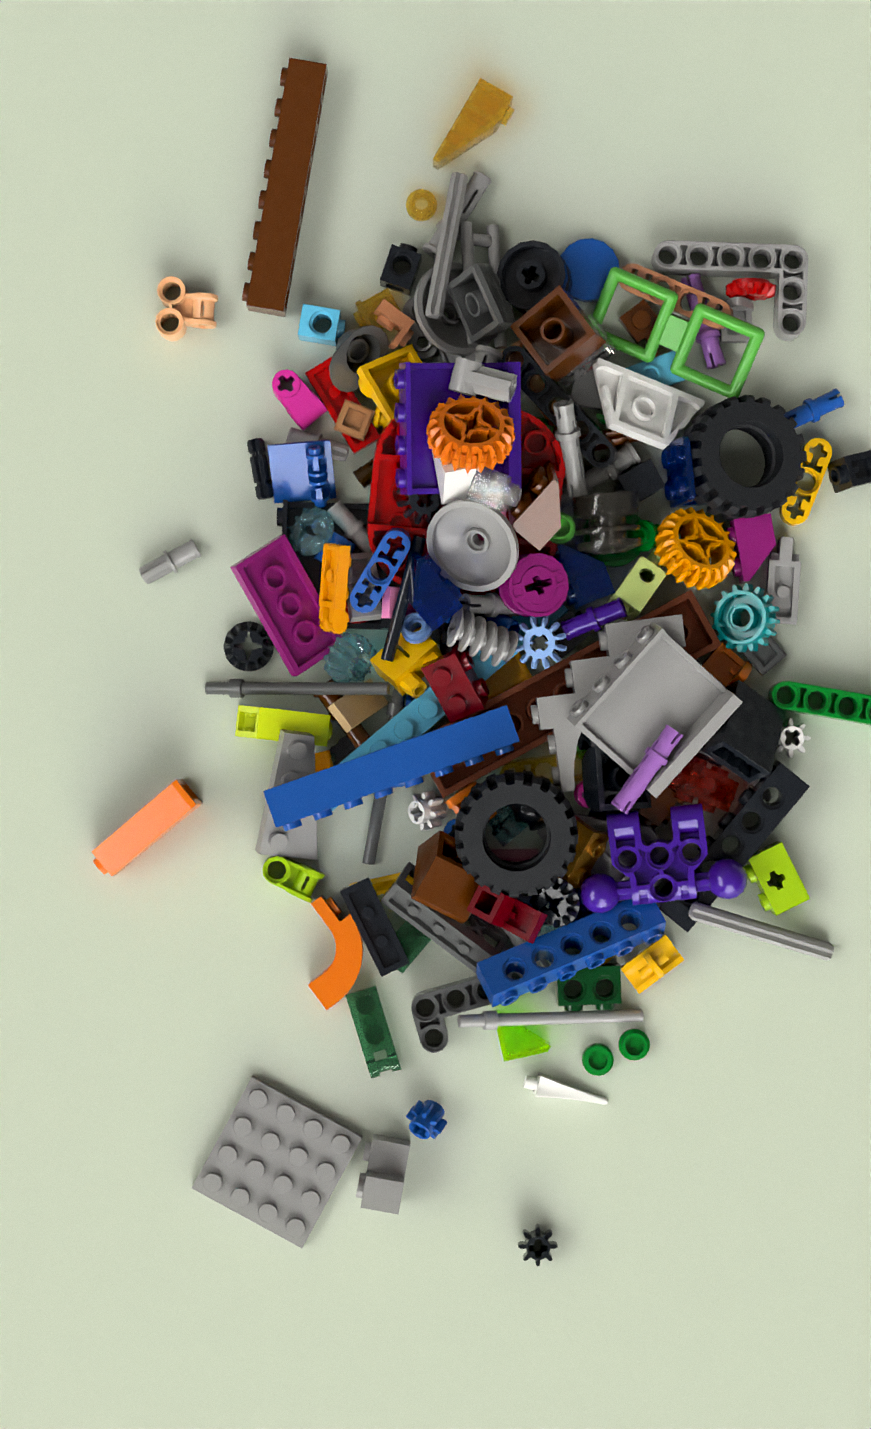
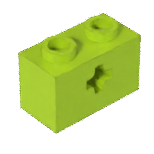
M776 841L756 851L747 861V865L744 866L750 883L756 882L761 891L757 897L765 912L770 910L772 914L777 916L810 899L782 842ZM771 872L781 876L777 880L779 885L777 887L767 883L771 879L769 874Z

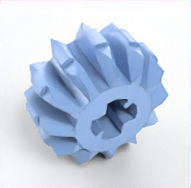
M532 616L530 617L532 629L524 622L519 625L526 634L525 636L518 634V640L523 641V645L517 646L515 652L525 650L526 653L520 658L521 663H525L530 657H533L531 662L532 669H537L539 659L542 660L544 669L550 668L548 656L558 663L561 661V658L554 652L555 649L559 651L567 650V646L557 644V640L565 639L566 634H554L560 627L559 622H555L550 629L547 628L549 623L548 616L543 617L540 627L537 618ZM535 635L538 637L545 635L548 641L545 644H548L546 650L543 648L534 649L532 644L536 642L532 641Z

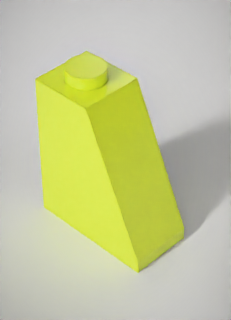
M238 705L235 736L278 741L280 730L283 729L311 733L314 736L315 745L327 747L333 728L330 722L331 715Z

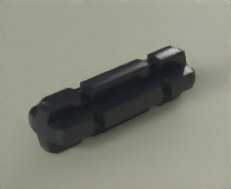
M262 438L248 440V452L252 455L250 463L254 483H257L255 487L256 497L258 500L270 499L273 497L272 485L269 484L271 477L267 456L264 455L266 451L264 440Z

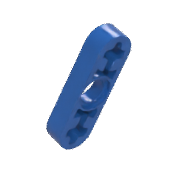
M396 527L389 529L384 534L351 591L350 603L356 611L368 613L376 608L410 550L411 537L406 530ZM397 536L403 538L401 544L405 547L403 549L398 547L395 550L392 558L398 559V561L394 563L390 557L381 555L379 552L382 550L387 554L391 547V542L388 539H395ZM376 562L387 564L390 570L389 575L383 579L376 578L371 571L372 565ZM369 582L376 585L369 597L373 601L372 603L366 601L363 605L359 603L360 596L356 593L363 594Z

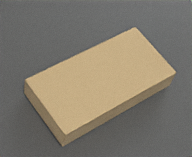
M370 678V679H368V680L365 681V682H373V681H372V679ZM344 695L330 705L328 709L344 731L348 733L385 707L388 701L383 695Z

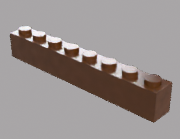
M289 58L288 68L283 67L281 71L280 86L284 87L283 97L276 100L274 116L279 117L277 129L272 128L269 140V147L274 149L272 160L266 159L264 178L268 179L266 191L261 190L258 209H263L261 221H255L253 240H257L256 251H250L247 269L252 271L250 283L245 282L242 294V301L247 302L248 311L286 317L328 77L327 64Z

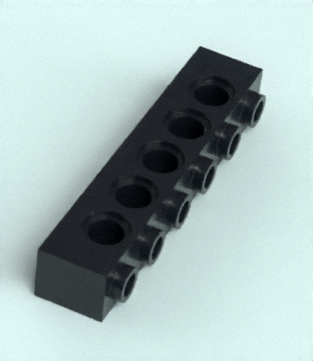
M776 760L773 763L771 774L760 778L755 787L751 788L748 786L738 797L737 801L740 804L733 812L728 810L717 823L720 828L712 837L710 835L706 836L708 855L694 870V873L702 872V865L709 860L717 862L722 859H733L744 866L810 786L780 761ZM770 787L777 788L778 798L772 803H765L763 801L764 791ZM748 812H756L758 814V821L752 827H745L742 824L743 816ZM728 836H735L738 839V845L733 851H724L722 849V842ZM667 883L659 893L666 894L670 892L673 885ZM711 891L697 892L696 899L659 902L656 904L665 915L686 932H689L697 922L688 916L691 904L698 902L711 906L717 896Z

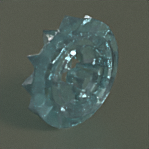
M314 506L312 509L304 508L300 516H294L295 523L293 526L288 527L291 532L288 541L292 544L293 550L305 556L321 552L323 544L331 541L334 532V522L331 515L317 506ZM310 525L316 535L307 534L306 526Z

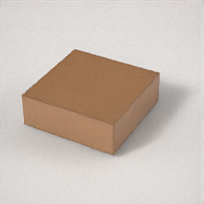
M345 399L334 430L364 442L375 411Z

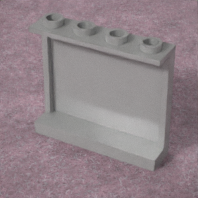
M652 622L650 626L647 625L638 632L635 637L636 641L628 650L622 651L615 658L614 666L609 672L595 680L592 685V691L584 699H579L572 706L571 714L567 719L630 775L646 753L644 751L646 748L653 745L666 724L683 735V738L668 756V763L665 766H661L646 787V790L657 798L742 704V701L735 694L727 690L676 643L662 627Z

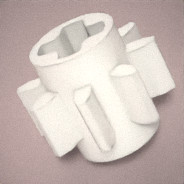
M792 718L787 719V726H782L776 753L785 749L787 750L786 755L788 758L793 757V750L795 749L804 753L805 748L802 744L805 740L811 739L809 736H804L802 732L806 725L803 723L796 727L793 726ZM785 732L796 733L793 737L796 742L795 744L784 743L787 738L784 734Z
M434 790L413 795L414 801L410 803L408 808V814L412 823L420 824L422 831L442 826L441 820L447 815V805L444 799L435 797Z

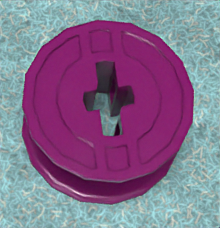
M543 553L520 554L514 572L498 587L499 596L504 605L514 614L524 617L548 616L557 611L566 600L569 589L568 575L563 565L553 556ZM533 580H541L542 585L533 587V590H525V585L534 583Z

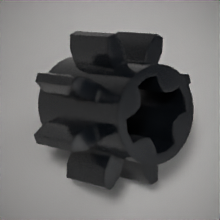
M536 1224L535 1230L531 1232L523 1229L526 1239L525 1241L518 1242V1248L527 1250L523 1255V1260L527 1261L531 1257L535 1260L537 1266L540 1265V1260L544 1258L552 1261L550 1249L558 1248L557 1242L548 1240L552 1236V1230L548 1229L544 1233L540 1230L539 1224ZM535 1239H541L543 1245H541L540 1251H534Z

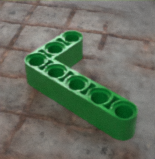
M792 681L775 683L769 689L768 700L784 711L871 726V695ZM782 686L788 688L791 692V700L787 704H782L777 699V691ZM812 692L818 693L822 698V705L817 710L812 709L808 704V697ZM844 697L850 699L853 704L852 712L848 715H844L839 709V703Z

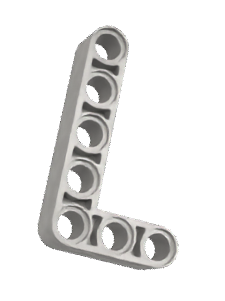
M667 240L659 243L655 248L651 264L653 269L659 274L688 276L700 273V276L775 279L776 291L773 318L775 335L780 340L792 341L804 330L807 311L808 255L802 247L785 244ZM663 251L670 252L674 256L675 261L672 264H664L660 261L658 254ZM695 252L701 253L705 257L706 263L700 266L695 265L690 260V254ZM727 253L732 254L736 258L737 264L732 267L726 266L722 262L721 256ZM763 255L768 261V266L764 268L757 267L753 262V256ZM786 256H794L799 262V267L797 269L787 267L784 258ZM785 287H793L798 293V299H787L784 296L783 289ZM784 318H792L797 324L796 331L790 332L784 329L782 320Z

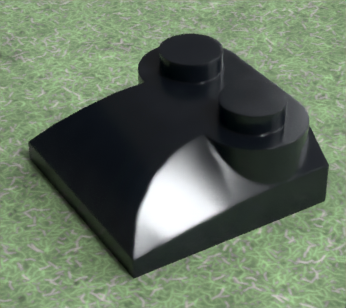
M599 747L588 748L582 757L585 803L592 812L619 810L611 804V801L620 792L630 774ZM645 789L631 809L652 808L651 793Z

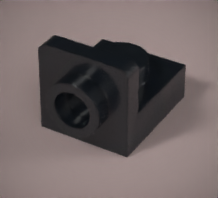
M871 450L847 455L828 464L829 479L835 493L871 484Z

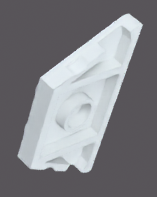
M599 357L593 362L592 367L606 427L661 450L674 440L678 432L689 423L693 415L705 404L703 399Z

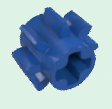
M418 1100L406 1115V1118L411 1120L409 1124L410 1131L420 1139H428L430 1136L435 1139L438 1134H441L448 1123L442 1119L445 1114L444 1109L433 1100H426L424 1103Z

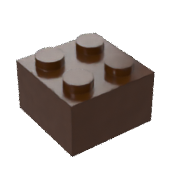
M560 285L510 326L545 375L555 382L561 380L606 343L605 339L571 294Z

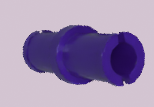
M619 597L597 608L593 606L586 608L585 613L566 621H561V626L569 641L591 630L595 632L602 630L603 625L628 615Z

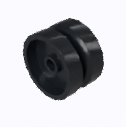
M534 240L520 242L509 249L499 263L497 276L499 277L503 294L507 302L523 315L559 285L568 293L571 292V271L560 254L547 243ZM535 276H539L537 282L532 280Z

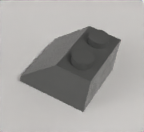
M473 264L448 284L447 289L472 344L505 331L516 321L512 306L507 302L501 289L499 277L494 273L490 264Z

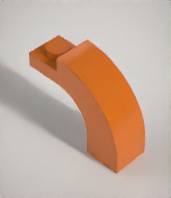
M322 894L311 905L331 930L336 943V953L332 964L324 972L311 980L308 986L325 1009L328 1010L339 1002L354 985L362 965L364 950L362 936L351 914L349 913L341 919L338 914L342 911L334 899L329 897L326 900Z

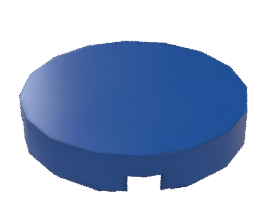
M590 238L580 239L570 244L561 254V257L565 260L571 271V296L575 300L582 302L598 301L610 269L612 267L619 268V260L613 249L602 241Z

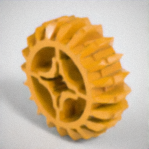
M692 507L685 510L680 508L674 513L667 515L657 527L658 534L655 537L656 550L654 554L661 557L658 565L667 568L666 575L673 574L676 577V583L684 581L687 589L695 586L699 591L705 587L708 589L714 587L728 576L727 574L735 565L733 561L737 553L733 549L736 543L728 539L730 532L723 530V522L717 523L714 520L713 514L706 516L703 509L695 511Z

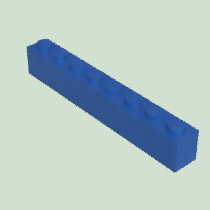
M505 705L263 792L276 828L283 826L285 832L302 826L301 819L313 815L316 821L333 815L331 808L343 804L345 810L363 804L362 797L374 793L375 799L394 793L392 787L404 783L405 787L409 788L423 783L422 776L434 772L437 778L454 772L452 765L464 761L466 767L484 761L483 754L495 751L496 756L513 751V744L520 740L508 706Z

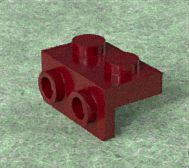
M458 644L453 646L451 652L423 664L421 668L450 723L484 709L489 695L486 682L483 678H478L473 669L475 667L473 658L467 650L463 652L458 651Z

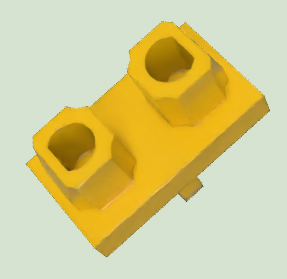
M664 934L658 941L649 945L621 966L620 969L640 994L683 962L684 958L667 935Z

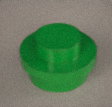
M628 1029L619 1038V1051L629 1060H640L647 1055L650 1049L649 1038L639 1029Z

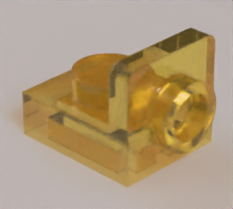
M388 288L363 302L361 300L355 302L357 311L353 313V316L359 327L373 325L381 329L384 328L376 321L378 317L373 314L383 299L400 310Z

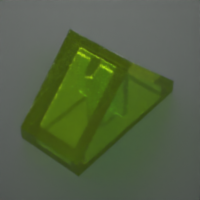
M498 1026L497 1028L504 1062L545 1053L551 1048L550 1042L524 1026Z

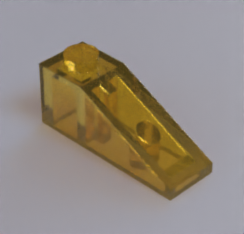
M480 78L435 154L433 167L439 170L496 133L501 124L506 126L515 111L511 107L513 96Z

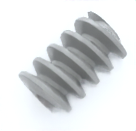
M460 607L450 621L446 645L452 647L456 641H459L458 651L463 652L469 645V655L471 657H474L480 650V660L483 662L487 661L490 655H492L491 665L496 667L501 660L508 662L516 651L519 637L516 631L508 632L506 627H497L495 622H486L482 616L475 617L472 612H463V609Z

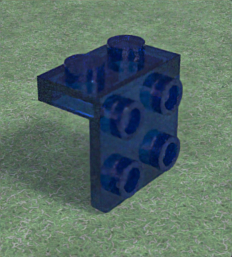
M688 436L680 437L672 441L661 453V463L667 472L664 491L666 499L670 500V508L699 506L694 501L696 493L690 440Z

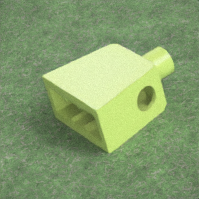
M653 549L647 558L641 556L607 601L609 603L619 597L621 598L628 615L627 617H622L625 621H633L641 613L666 577V572L662 570L664 566L658 565L661 557L654 554L656 549Z

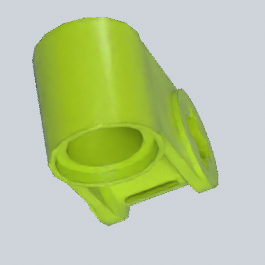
M272 855L268 857L262 869L263 876L269 883L309 903L313 901L312 893L319 879H323L325 876L324 873L308 865L298 863L283 856ZM271 862H282L286 867V873L279 878L271 876L268 872V866ZM309 876V879H308V881H307V884H306L305 888L302 889V886H303V884H304V882H305V880H306V877Z

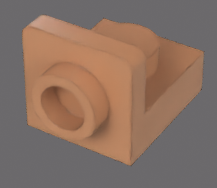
M383 299L373 312L378 317L376 321L389 331L393 329L398 331L388 345L390 349L394 350L398 345L404 347L414 334L410 328L415 321Z

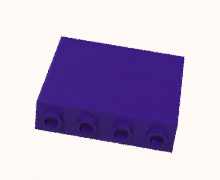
M404 362L399 363V369H396L394 372L395 389H399V403H395L394 415L395 421L400 422V436L395 438L396 455H400V468L396 469L395 482L396 487L400 488V494H440L432 449H429L427 443L428 435L426 430L427 424H429V417L432 411H436L438 404H445L448 397L457 400L461 394L448 390L455 363ZM521 362L482 363L484 367L517 375V386L510 403L488 398L489 403L498 401L500 409L508 410L509 417L513 418L515 441L513 442L510 455L506 456L503 464L496 463L493 470L484 467L482 473L476 469L474 493H522ZM462 394L465 398H471V397H472V396H468V395ZM476 395L477 399H483L485 397L481 395Z

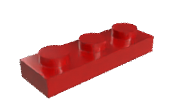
M330 357L307 371L305 375L336 424L345 399L359 405L361 404L353 391H340L333 385L329 370L332 359ZM372 422L364 442L341 433L354 455L378 441L380 436Z

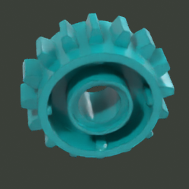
M745 583L743 589L740 585H732L733 592L722 591L723 598L720 601H714L717 607L715 612L710 614L715 622L712 628L718 631L719 635L717 637L719 641H727L726 648L734 649L737 646L738 652L746 653L748 647L750 651L756 652L758 651V644L767 646L769 645V636H776L775 624L780 623V620L776 618V612L780 609L771 603L774 599L773 595L764 596V588L756 587L754 589L753 584ZM747 610L750 614V621L746 626H743L740 617Z

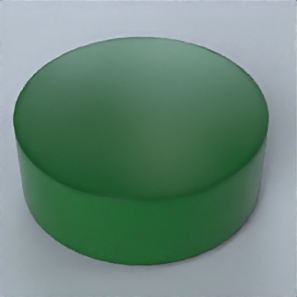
M593 1043L585 1048L582 1053V1064L588 1073L601 1076L611 1070L614 1058L606 1045Z

